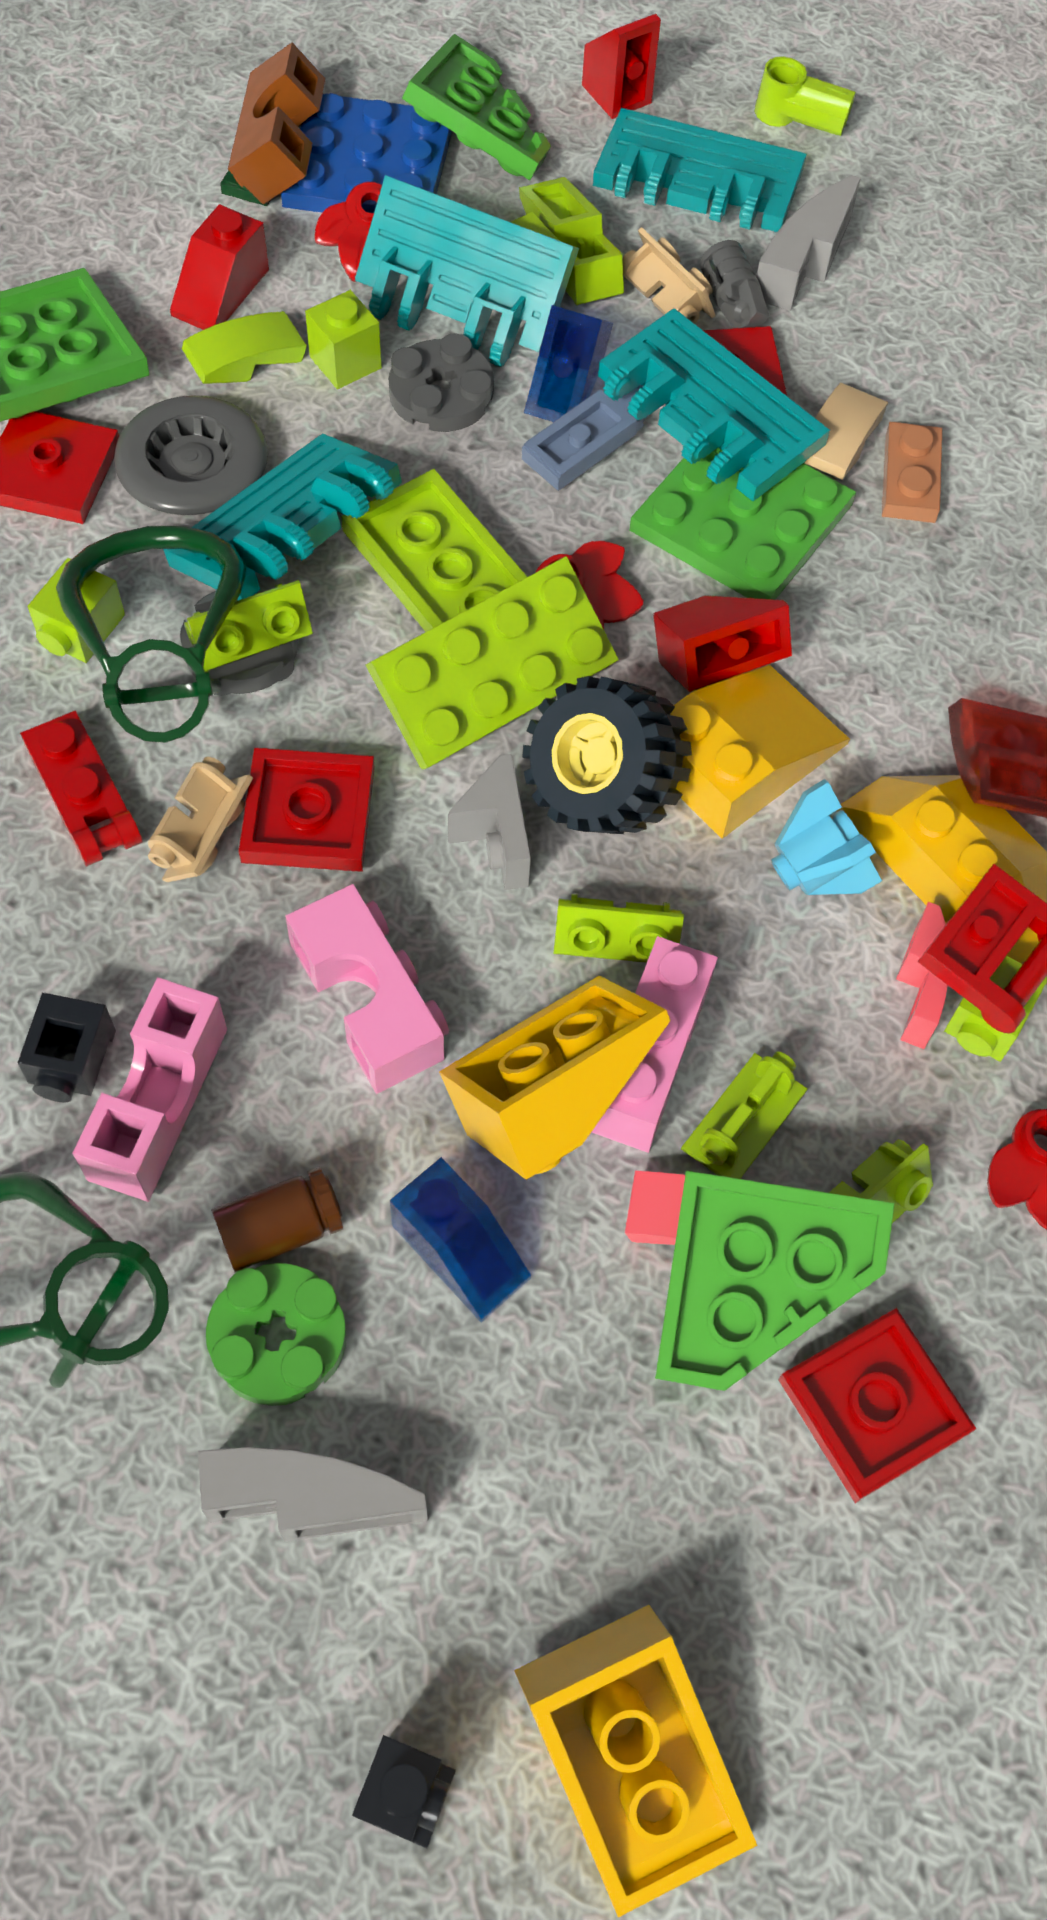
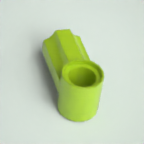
M785 56L774 57L765 64L754 112L760 121L769 126H786L795 121L841 136L856 92L807 76L805 66L793 58Z

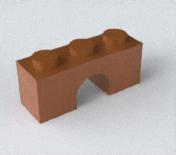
M293 42L250 72L228 165V170L233 174L241 187L245 186L262 204H265L306 177L313 143L298 127L320 110L326 80Z

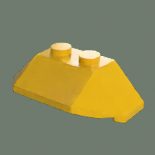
M971 775L881 776L841 803L842 807L836 810L837 812L843 810L847 814L859 834H862L871 842L876 853L925 905L931 902L941 907L945 924L993 864L997 865L1047 903V851ZM1027 927L1007 956L1023 964L1039 943L1037 934Z

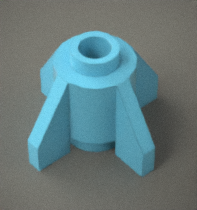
M823 779L802 793L774 843L779 855L771 859V863L789 891L799 886L806 895L862 894L882 881L870 859V856L875 854L876 851L871 842L862 834H859L855 825L843 810L835 812L842 806L826 779Z

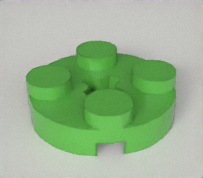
M284 1263L266 1264L255 1269L244 1268L237 1271L229 1279L227 1287L218 1295L213 1303L207 1320L206 1345L218 1375L238 1396L261 1405H287L305 1398V1394L316 1390L323 1381L325 1384L336 1372L343 1358L346 1346L345 1318L333 1287L326 1280L320 1279L314 1272L308 1269ZM274 1317H284L287 1327L296 1330L294 1340H282L278 1351H270L267 1349L266 1338L257 1335L262 1325H270Z

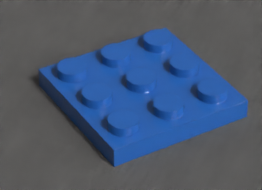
M333 93L323 94L320 110L306 119L300 128L313 143L306 177L281 193L282 207L322 213L329 206L345 202L349 192L358 184L376 182L382 185L385 175L437 194L452 131L439 122L425 120L415 112L414 106L388 103L383 100L343 97ZM367 200L362 204V208L368 213H374L377 202Z

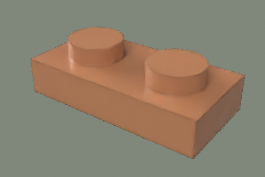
M889 422L885 435L882 517L936 523L940 511L942 428Z

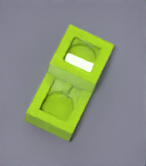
M285 311L244 316L214 325L184 339L181 349L202 383L212 384L247 382L251 380L255 365L301 362L307 345Z

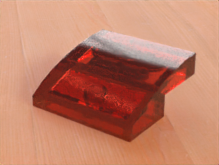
M961 698L949 706V727L955 760L961 779L973 802L1047 818V717Z

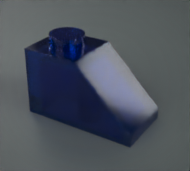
M551 305L524 414L555 422L590 396L598 378L599 362L605 356L613 327L612 322Z
M442 1157L389 1200L393 1228L481 1323L531 1279L529 1270L487 1204Z

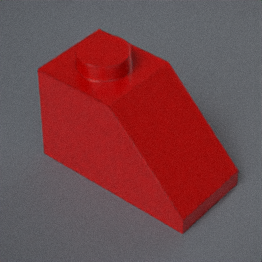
M657 14L613 29L586 43L584 46L582 86L611 119L618 116L621 108L634 111L652 104L661 19Z
M221 204L214 209L191 236L170 308L172 317L202 330L226 322L269 271L264 222Z
M702 596L653 613L659 662L689 692L792 656L789 604L784 600Z

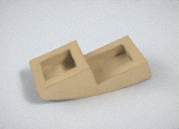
M840 382L815 417V419L830 429L827 443L804 463L843 480L860 458L865 441L882 421L888 402Z

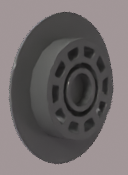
M181 396L166 399L147 407L125 426L116 444L114 464L122 486L140 503L165 513L198 515L215 511L261 478L267 464L268 447L265 436L257 422L240 407L214 397Z

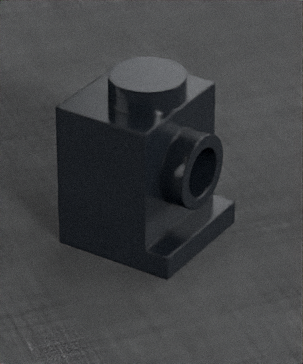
M42 992L17 1062L28 1084L34 1085L32 1089L37 1095L62 1103L70 1102L73 1093L92 1095L108 1044L113 1042L116 1033L106 1005ZM76 1053L73 1061L62 1059L67 1054Z
M383 1735L352 1816L427 1849L456 1770L442 1764V1760Z

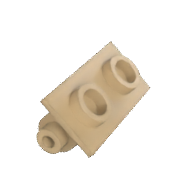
M641 227L638 232L643 246L638 251L630 250L623 256V276L646 298L651 296L662 285L664 288L651 300L653 305L664 315L675 308L694 324L698 321L701 310L711 318H714L716 315L709 298L713 289L704 275L694 267L688 272L680 264L681 259L676 250L665 238L661 237L656 241Z
M204 757L202 762L193 764L174 797L191 811L189 817L176 806L169 807L148 841V846L151 849L148 854L149 860L155 865L167 869L162 878L163 881L172 882L197 877L212 865L218 853L215 845L224 829L231 825L241 814L245 805L242 797L253 777L248 774L229 780L223 775L226 770L225 766L213 757Z

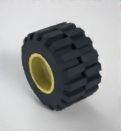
M587 676L577 678V685L564 683L556 688L557 700L545 698L538 709L543 715L539 721L531 719L526 732L533 734L531 746L523 745L522 758L530 759L531 765L530 769L523 771L526 784L537 786L538 789L533 793L532 797L538 806L550 807L547 813L549 818L556 823H565L568 829L610 834L637 833L647 829L646 822L658 823L667 816L663 808L664 804L676 805L683 794L676 789L679 781L688 782L691 770L682 767L683 756H691L692 751L691 742L682 741L680 738V734L687 730L682 717L670 715L675 706L667 698L656 696L657 691L645 686L602 676L601 678Z

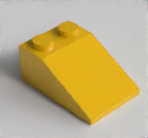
M771 665L695 690L674 704L675 708L670 714L683 718L687 730L680 734V738L682 741L691 742L692 751L691 756H683L682 767L691 769L688 782L679 781L676 789L683 794L681 799L722 839L848 745L850 740L847 735Z
M599 975L440 1070L439 1073L467 1136L527 1180L535 1174L551 1170L559 1164L562 1157L583 1145L669 1024L670 1018L665 1008Z
M650 1605L640 1608L514 1670L618 1918L758 1846L672 1636Z

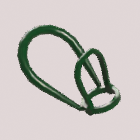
M146 526L115 533L86 546L66 563L56 586V592L64 614L100 662L107 676L106 683L102 684L105 707L110 708L112 717L127 733L143 741L167 743L185 737L201 723L209 707L210 696L222 690V683L218 679H211L210 672L204 669L205 653L241 594L246 576V567L237 548L212 532L186 526ZM151 549H184L205 554L219 563L222 570L220 581L194 647L184 648L172 641L149 639L130 645L119 656L111 657L81 592L85 579L95 570L123 555ZM152 650L169 651L183 658L196 674L197 682L131 690H121L118 686V680L125 666L137 655ZM198 697V703L192 716L179 728L166 732L147 731L135 725L123 712L121 706Z
M28 1171L0 1175V1203L19 1199L27 1200L92 1238L87 1245L71 1251L53 1270L43 1295L44 1314L40 1321L0 1326V1347L37 1336L53 1339L59 1345L58 1351L62 1354L49 1379L50 1384L55 1388H61L66 1383L78 1364H84L85 1362L93 1365L121 1364L142 1354L161 1332L169 1310L168 1285L158 1265L149 1258L150 1253L135 1242L125 1241L121 1243L114 1241L97 1222L53 1182ZM111 1257L118 1259L120 1263L75 1336L70 1335L58 1312V1292L63 1279L75 1266L90 1259ZM136 1270L145 1276L153 1293L154 1312L147 1330L137 1340L121 1348L98 1349L91 1347V1341L134 1272Z

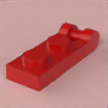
M76 710L20 733L24 745L86 867L103 860L102 853L120 845H123L126 850L143 843L131 813L126 808ZM106 819L111 821L110 824L91 831L89 828Z

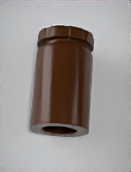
M320 1167L307 1171L308 1177L306 1178L295 1176L211 1209L234 1273L319 1240L326 1231L331 1235L343 1230L341 1221L343 1216L329 1178L327 1175H324Z

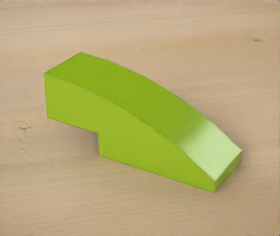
M566 177L519 187V196L525 213L533 212L559 241L579 248L565 290L575 304L580 305L623 294L622 253L603 235L602 214Z

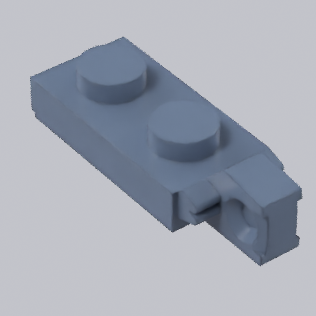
M638 386L629 394L624 395L622 399L619 398L618 401H613L603 390H598L526 441L522 446V460L559 491L634 437L644 426L645 418L637 420L627 412L631 397L643 386Z

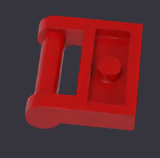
M993 864L917 962L981 1010L982 1017L991 1027L1003 1033H1013L1026 1016L1024 1006L1047 976V903L997 865ZM1028 927L1037 934L1039 943L1003 990L991 981L990 977Z

